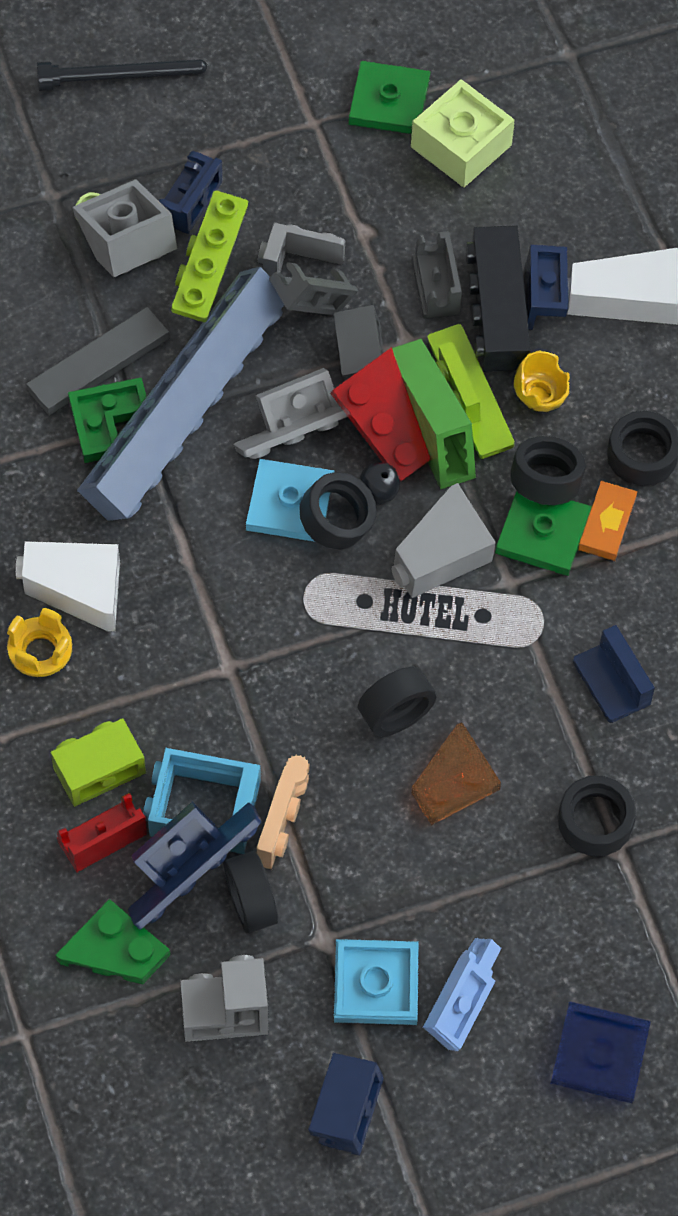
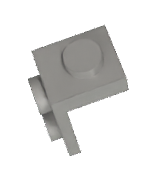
M274 223L268 242L263 241L261 243L258 263L263 264V270L270 277L274 272L281 271L286 252L341 265L345 258V239L331 233L304 230L296 225Z

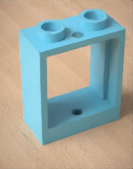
M166 748L163 761L155 762L152 784L157 786L154 798L147 797L143 814L146 821H148L150 837H153L172 820L165 818V813L175 775L239 787L233 815L248 802L255 807L261 783L260 765ZM247 841L239 842L230 852L244 854Z

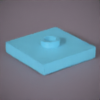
M260 459L246 520V531L314 541L304 530L300 520V502L304 493L314 482L323 475L335 471ZM325 492L319 498V507L325 518L331 492Z
M336 939L334 1023L417 1025L419 942Z

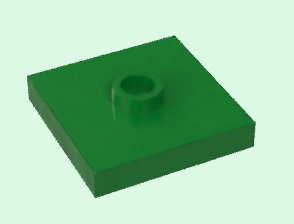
M361 61L349 114V125L412 134L413 120L424 111L431 71Z
M516 491L498 540L495 554L569 576L592 506L573 500L559 505H542L526 499Z

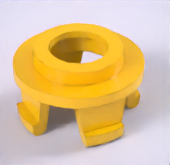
M43 608L40 617H33L24 621L22 617L17 615L10 623L7 634L10 635L7 643L8 655L11 663L20 672L32 677H45L60 671L69 661L72 654V639L66 627L61 623V615L57 612ZM36 639L49 640L55 647L52 657L44 661H38L36 657L26 653V649Z

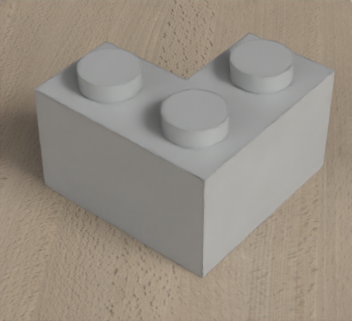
M250 955L235 956L229 961L221 962L222 977H213L211 974L202 973L190 976L189 980H180L185 1042L268 1035V1003L263 958L254 959Z

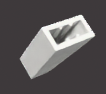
M25 541L24 556H17L16 579L23 580L25 594L101 629L115 631L120 570L118 545Z

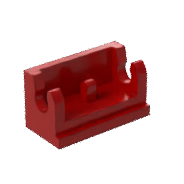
M127 793L121 797V803L70 831H67L65 827L57 831V841L75 871L79 872L147 835L146 818L140 808L135 809L132 803V796L130 793Z

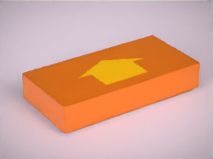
M601 481L578 550L615 561L638 491Z

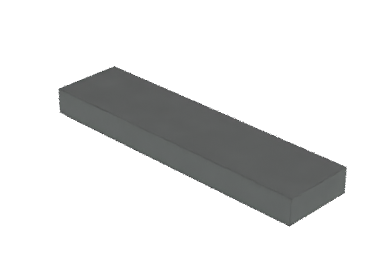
M146 307L26 383L27 391L50 416L70 403L68 392L87 389L100 384L170 339L169 331L151 310Z

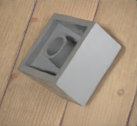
M136 179L72 207L73 213L96 260L113 277L127 273L131 269L158 259L177 249L172 214Z

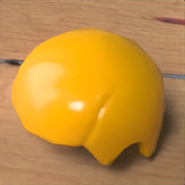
M541 350L529 353L516 370L513 383L515 392L519 399L534 411L549 412L557 409L569 395L570 374L560 369L558 365L559 358L555 354Z

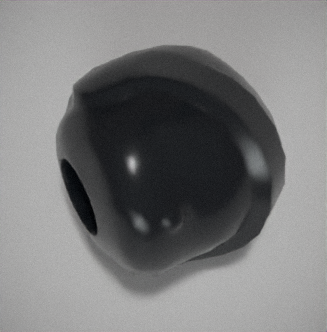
M388 463L370 464L360 475V480L372 492L376 505H382L387 501L393 500L399 491L400 480L398 473Z

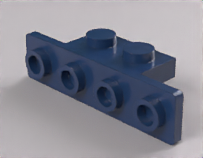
M191 802L131 855L134 863L155 883L152 888L128 909L133 924L139 930L148 923L156 922L164 914L166 907L178 896L182 897L188 894L194 888L196 881L205 872L220 866L230 850L239 842H246L256 833L262 820L255 807L248 802L218 828Z

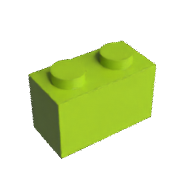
M123 718L116 722H104L95 727L92 733L79 739H67L60 743L55 750L51 751L53 769L74 807L146 774L144 755Z

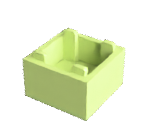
M460 79L413 120L411 148L464 188L512 146L515 119Z

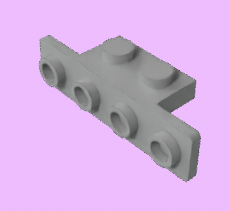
M322 368L255 395L267 430L234 443L236 452L250 459L260 458L271 452L270 448L281 443L290 445L300 442L305 438L304 434L316 429L318 431L332 429L339 424L338 420L348 417L330 394L334 387L329 371Z

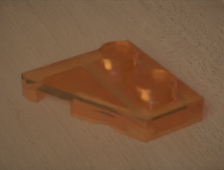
M461 722L456 725L414 783L412 795L430 824L433 825L500 790L501 782Z

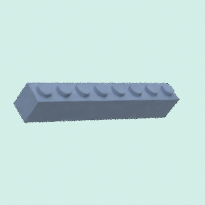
M261 267L239 273L209 313L207 321L200 325L77 489L107 521L128 519L140 509L142 497L148 490H151L160 482L162 478L161 471L167 463L173 461L182 452L183 446L181 444L188 435L194 433L203 423L202 416L206 410L221 399L224 393L223 387L243 369L242 361L248 353L253 352L262 343V334L268 326L273 325L282 316L283 311L281 309L284 303L270 282V276Z

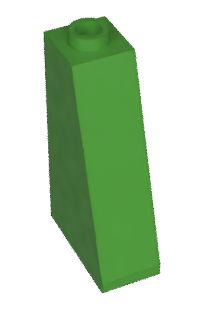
M422 339L393 347V353L431 458L428 464L440 489L476 478L472 423Z

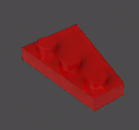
M392 347L332 390L330 393L382 463H388L396 469L400 482L431 460Z

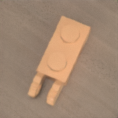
M301 755L291 756V758H288L286 766H284L257 845V854L263 867L272 870L276 856L283 857L289 834L284 833L287 821L295 822L301 799L296 797L305 794L307 789L309 764L308 760Z

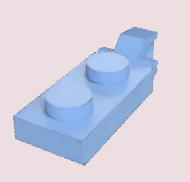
M475 938L468 950H465L459 957L423 1026L426 1031L448 1050L458 1051L461 1049L495 983V980L492 978L493 971L491 968L501 947L492 939Z

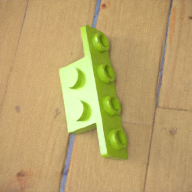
M220 191L213 192L198 236L192 235L186 251V256L189 257L187 266L181 264L177 274L175 285L179 286L172 304L171 311L173 313L201 322L207 321L244 219L248 200Z
M457 324L429 334L427 337L428 343L437 361L436 364L472 423L473 444L479 457L484 459L514 448L515 441L462 325Z

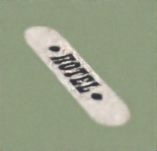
M326 573L315 577L307 585L303 597L307 613L317 622L384 632L520 648L534 643L541 635L544 627L542 611L535 602L523 596L438 586L412 598L405 586L400 587L394 580Z

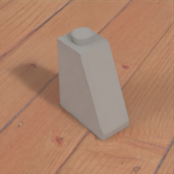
M458 483L452 485L396 548L394 566L391 568L396 583L400 587L405 586L412 598L484 566L493 560L496 542Z

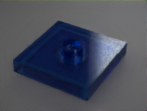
M569 1001L551 1084L633 1104L651 1021Z

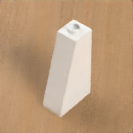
M678 248L573 263L571 278H568L567 314L678 325Z

